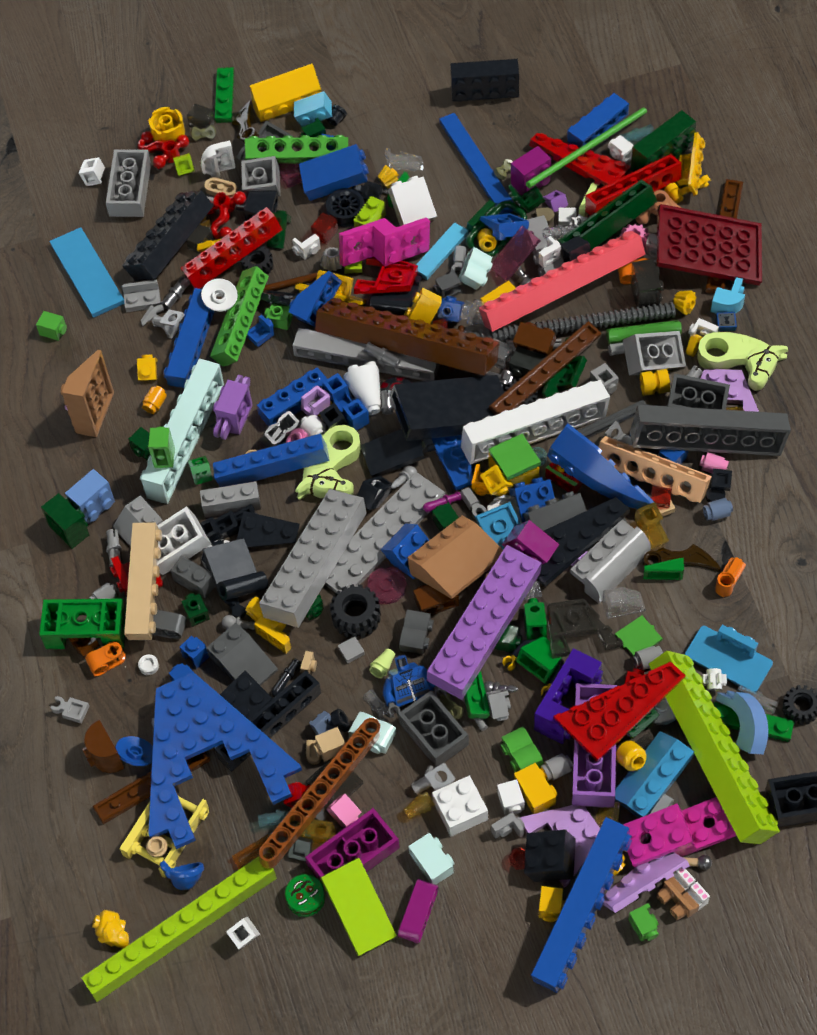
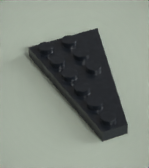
M615 497L544 530L559 546L548 562L541 565V571L536 580L546 587L630 513V509Z

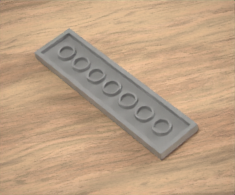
M416 472L352 537L324 585L335 593L338 590L341 592L342 587L346 586L349 588L352 584H354V587H358V584H361L386 558L380 549L405 523L418 525L430 513L423 510V505L427 502L443 498L445 492Z

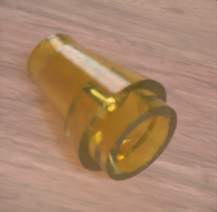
M424 792L423 794L420 793L403 810L408 818L411 819L431 811L435 804L428 793Z

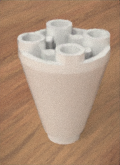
M371 361L359 367L358 365L348 367V372L345 373L343 379L354 398H358L368 410L369 416L379 413L381 411L379 368L376 363Z

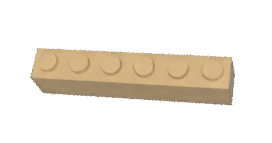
M156 522L132 523L124 633L128 640H152V633L156 632V623L153 621V618L157 614L155 596H158V585L156 584V578L159 577L160 573L159 566H157V559L161 557L158 543L162 540V531L158 528Z

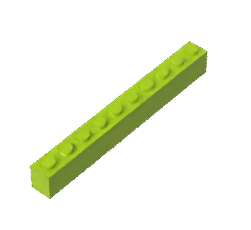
M258 856L81 977L97 1002L276 880L274 869L264 868L260 864Z

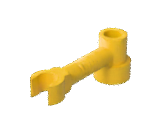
M704 175L699 179L700 189L710 185L708 182L711 180L708 175ZM670 183L664 189L676 204L683 200V195L691 192L688 186L680 189L676 183Z

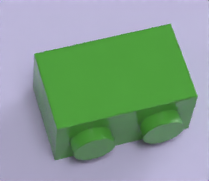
M162 426L150 428L148 448L154 468H173L175 446L170 428Z

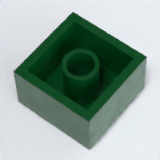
M58 493L41 506L48 526L71 549L89 536L87 529L89 526L84 520L85 515L79 508L75 509L73 507V503L68 497L64 498Z

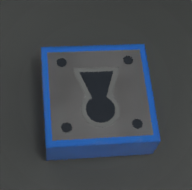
M735 312L716 314L717 326H719L718 331H736Z

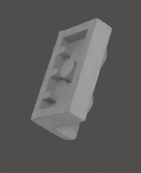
M157 280L122 285L126 312L146 310L151 305L155 307L161 303Z

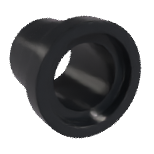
M334 104L332 106V117L327 118V120L332 125L337 126L347 116V112L341 106Z

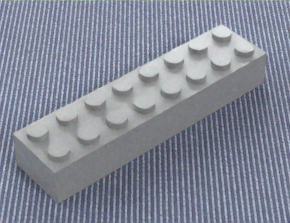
M332 489L328 490L259 602L264 618L299 628L365 517L367 511L364 498Z

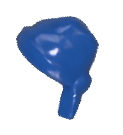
M165 861L160 863L165 876L171 879L176 889L190 890L201 878L204 871V865L201 862L170 868Z

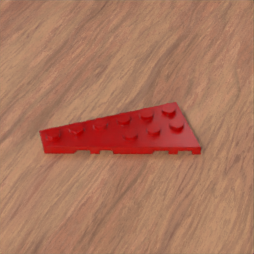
M536 133L530 139L529 144L533 148L539 146L546 154L553 155V159L557 162L579 149L577 145L567 144L560 139L550 138L543 133ZM592 150L585 152L565 165L585 178L594 179V183L599 186L601 184L606 186L626 176L631 168L630 165L623 161L610 159V157L596 154Z

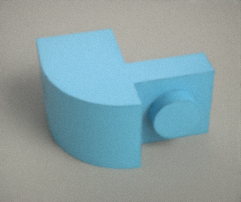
M736 277L731 291L717 287L712 300L711 312H735L736 314L742 309L745 294H743L745 287L742 286V278Z

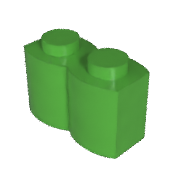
M523 726L501 737V750L505 756L509 755L512 759L510 764L514 772L520 771L534 763L538 767L543 765L541 754Z

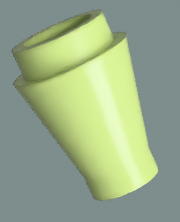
M385 649L381 655L371 662L370 673L377 678L386 676L395 653L390 649Z

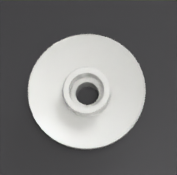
M213 279L205 284L201 296L203 303L209 309L221 312L229 310L234 306L238 294L235 286L228 280Z

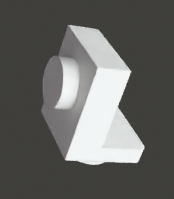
M316 234L302 243L296 238L292 239L294 253L297 256L300 255L304 260L321 249L320 239Z

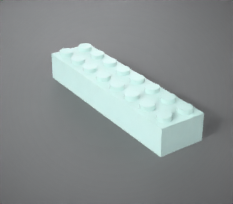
M199 359L197 364L193 366L190 379L186 380L184 391L178 396L177 405L170 413V420L168 424L164 425L165 428H170L175 446L173 468H154L151 455L149 456L148 465L140 476L147 499L165 504L169 503L213 410L214 404L220 395L221 388L224 386L220 364Z

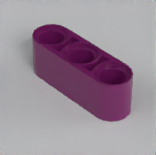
M420 879L417 880L400 925L398 937L420 943L438 893V885Z

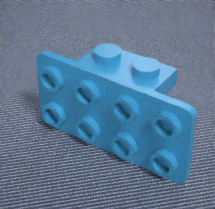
M724 625L720 627L718 632L707 626H702L685 652V655H688L694 663L705 669H721L722 674H726L728 681L751 693L758 691L773 665L771 659L756 652L758 643L753 638L744 636L734 628Z

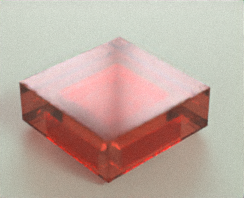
M653 486L651 499L655 502L653 506L669 508L672 489Z

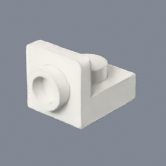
M551 236L547 237V247L539 252V264L543 268L561 257V245Z
M698 318L695 324L692 323L688 333L690 336L697 334L704 337L706 334L718 332L719 326Z

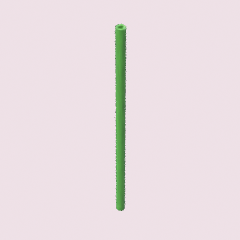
M643 107L527 181L526 186L528 188L533 187L645 115L647 109Z

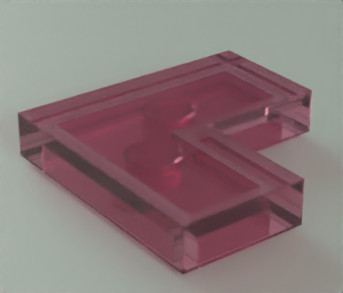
M278 163L280 177L287 188L302 182L301 174L297 170L300 168V163Z

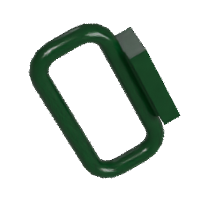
M489 200L467 222L466 229L469 230L466 238L467 247L470 250L473 247L479 249L474 245L473 239L486 227L480 221V216L497 215L502 209L510 208L521 218L527 220L525 211L511 201H502L495 207V203ZM506 237V240H500L495 249L484 253L493 258L512 238Z

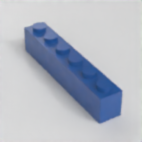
M195 288L193 295L189 297V307L184 311V321L179 326L178 338L174 340V350L169 355V365L164 369V378H166L169 386L184 388L186 380L190 379L192 368L198 362L215 312L203 303L202 289Z
M317 434L214 462L213 470L214 478L219 487L261 480L330 460L327 444L322 434Z

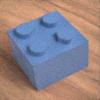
M94 469L65 492L66 497L73 503V507L75 509L79 508L85 515L84 520L87 524L95 521L103 511L109 509L115 502L109 482Z

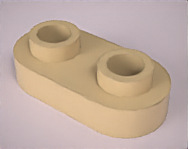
M209 178L204 184L206 192L212 196L219 192H224L229 197H233L234 193L238 191L235 183L219 178Z

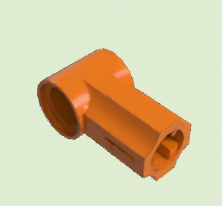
M737 557L730 558L722 573L718 575L715 591L719 596L728 597L732 594L735 584L746 567L742 559Z

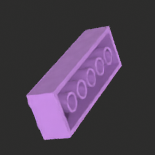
M576 683L575 706L583 704L591 698L617 687V685ZM574 739L572 805L614 807L616 745L597 761Z

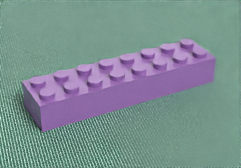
M506 545L427 670L428 682L461 700L464 698L538 578L541 571V562Z

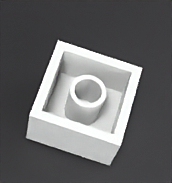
M470 775L432 792L433 803L450 837L488 820V810Z

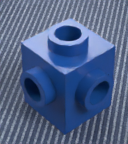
M446 296V298L442 299V304L437 311V318L442 319V322L445 323L461 321L465 302L457 301L456 297Z

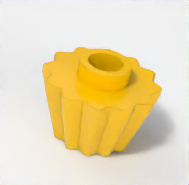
M385 165L378 175V179L389 189L392 183L399 180L397 178L399 175L394 168L390 169Z
M692 290L677 292L673 299L675 308L685 315L690 314L696 304L695 292Z

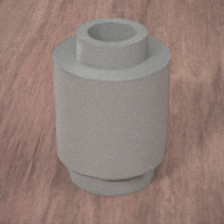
M106 583L94 591L89 599H118L117 594H119V591L113 583L111 585Z
M650 646L636 651L633 657L635 667L640 668V670L649 669V663L663 653L660 646Z
M561 753L545 761L540 768H543L547 775L546 780L549 781L571 772L570 767L573 765L569 756H564Z

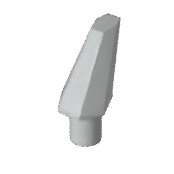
M162 304L149 307L141 319L142 327L150 322L157 313L164 311Z

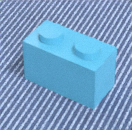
M324 91L294 102V118L301 127L315 122L316 118L321 121L332 117V101Z

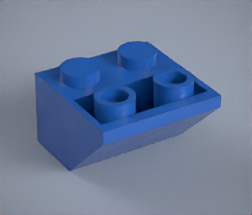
M405 523L380 550L392 565L410 578L415 579L410 573L407 557L427 543L429 539L417 524Z

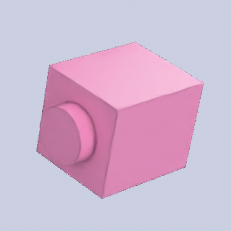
M346 794L340 795L326 808L342 828L358 819L357 816L362 813Z

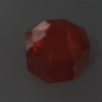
M516 848L509 854L510 866L516 870L524 869L525 849Z

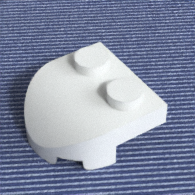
M230 141L210 145L202 155L201 169L204 175L207 173L212 178H219L220 172L236 168Z

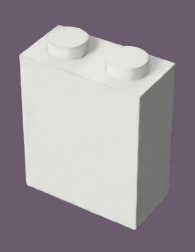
M413 176L407 182L397 181L391 184L392 186L388 192L400 226L425 217L430 221L437 217L424 176L420 178Z

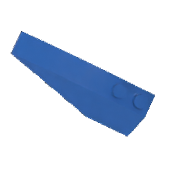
M567 424L548 451L547 457H549L551 462L558 464L568 475L573 476L598 493L610 499L616 497L628 507L649 513L655 502L638 485L633 486L629 479L630 477L625 472L620 473L614 467L615 463L611 459L607 461L601 455L602 450Z

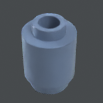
M726 498L708 502L707 505L703 506V513L707 521L729 517L731 512H733L732 503L730 500L727 501Z

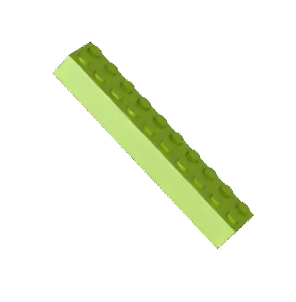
M665 651L650 662L649 666L653 670L671 661L686 675L685 679L666 696V699L740 842L764 843L780 832L777 826V819L770 813L767 807V800L761 796L758 790V783L751 777L748 771V764L742 760L739 754V747L732 741L730 730L723 724L720 718L721 713L714 707L711 701V694L704 688L702 677L693 667V660L688 655Z

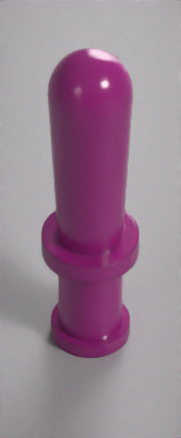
M457 491L455 494L444 495L443 498L427 502L423 505V510L430 512L437 506L448 502L451 505L452 502L462 499L461 494Z

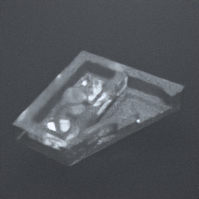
M385 149V157L389 168H394L395 170L408 169L410 171L423 170L424 163L421 156L400 152V155L391 153V149Z

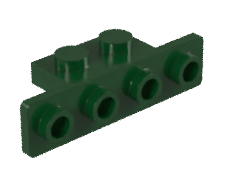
M577 356L546 383L542 391L543 397L548 398L555 393H560L562 390L576 387L587 359L584 356Z

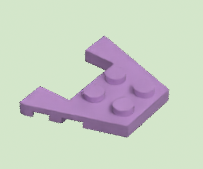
M704 369L700 379L730 384L727 404H742V411L759 412L742 370Z
M570 805L521 817L525 825L523 829L526 833L538 832L548 826L551 831L566 829L576 838L574 875L583 866L600 830V827L585 806ZM571 879L559 881L563 887H566Z

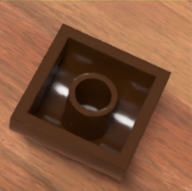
M96 721L85 733V747L82 750L91 767L96 766L102 772L115 773L124 769L120 756L101 721Z

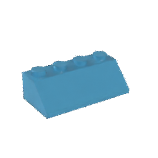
M661 731L645 750L647 757L644 766L637 771H629L615 789V801L638 818L650 814L661 797L666 794L694 757L692 749L678 739Z

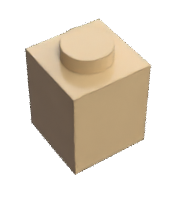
M338 727L315 736L316 744L313 747L317 756L321 755L325 762L336 756L345 745V741Z

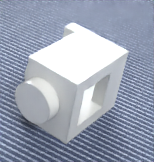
M619 135L608 143L610 154L614 159L625 163L631 160L632 146L634 145L624 137Z
M99 157L86 159L81 166L79 175L86 186L101 184V176L105 167Z

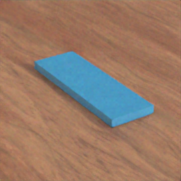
M81 227L49 241L93 318L125 304L124 298Z

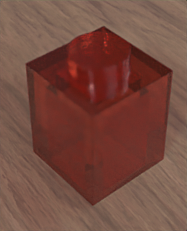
M323 212L311 226L312 235L316 234L320 242L326 245L338 231L337 219Z

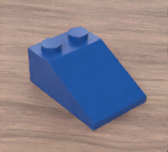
M327 271L292 300L288 312L300 321L315 327L317 310L334 298L342 280L332 272Z

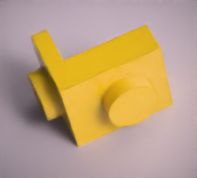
M142 355V358H137L138 381L157 380L156 362L158 360L153 358V355Z

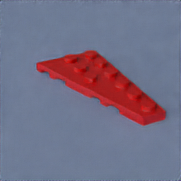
M670 661L639 678H634L628 683L599 694L583 704L571 707L570 710L561 714H556L553 716V719L595 760L599 761L681 683L686 675Z

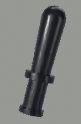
M293 658L289 667L284 669V674L271 690L273 697L284 690L290 678L295 676L294 672L301 665L298 659Z

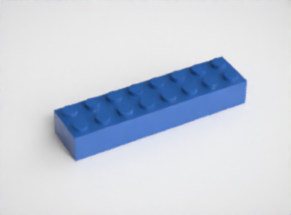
M605 817L531 974L535 983L558 993L559 989H564L568 980L567 971L574 968L577 961L576 952L578 948L582 950L587 939L585 933L587 929L591 930L595 923V911L602 908L605 901L604 892L605 890H610L614 882L613 873L615 870L619 871L622 865L623 851L627 852L630 848L632 835H630L629 827Z

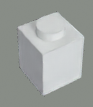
M517 779L497 785V794L504 815L512 812L516 815L524 810L525 802Z
M248 917L243 918L226 931L238 949L245 947L260 935Z

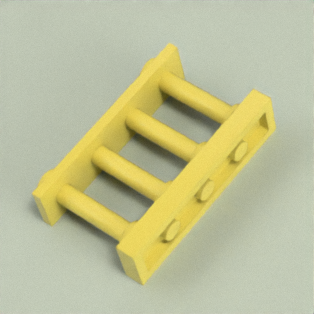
M179 797L182 807L193 813L189 824L194 833L201 820H205L208 816L209 807L207 801L202 799L197 806ZM149 802L119 849L122 855L128 859H131L133 854H139L158 865L165 861L170 868H175L176 860L185 846L176 849L172 839L164 834L158 837L164 838L168 847L171 848L166 858L152 857L148 854L146 848L141 846L143 838L149 836ZM159 867L161 876L166 878L165 872Z

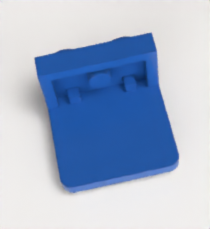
M542 477L531 479L532 483L525 485V481L513 484L514 488L508 489L510 496L516 497L522 523L526 522L523 513L528 512V507L537 504L541 507L546 505L545 501L555 498L550 479L543 480Z

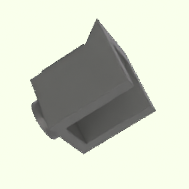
M451 269L449 274L435 279L434 293L441 296L442 299L446 298V296H456L462 293L459 288L461 281L454 270Z

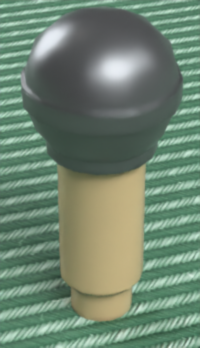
M706 855L698 858H685L690 866H697L703 870H708L712 866L711 858Z

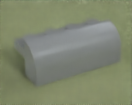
M622 519L570 569V573L585 584L584 592L600 604L643 561L644 555L651 550L650 541L639 527L634 529Z

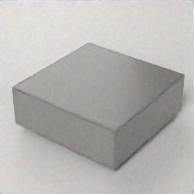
M355 636L338 645V649L347 664L365 655Z

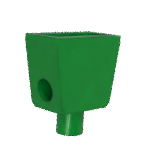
M531 598L524 604L526 640H537L541 637L547 638L544 603L539 602L536 598ZM533 627H539L538 630L533 631Z

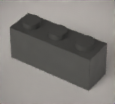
M571 491L563 494L562 499L556 500V498L545 501L546 505L541 507L538 504L528 507V512L523 513L525 521H532L544 531L587 510L581 494H574Z

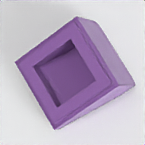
M555 190L543 196L546 200L545 203L554 212L559 211V208L568 206L566 195L560 191Z

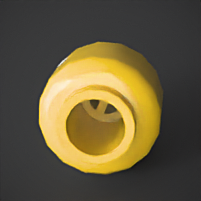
M625 741L616 751L617 762L627 771H637L646 762L647 755L645 750L634 741Z

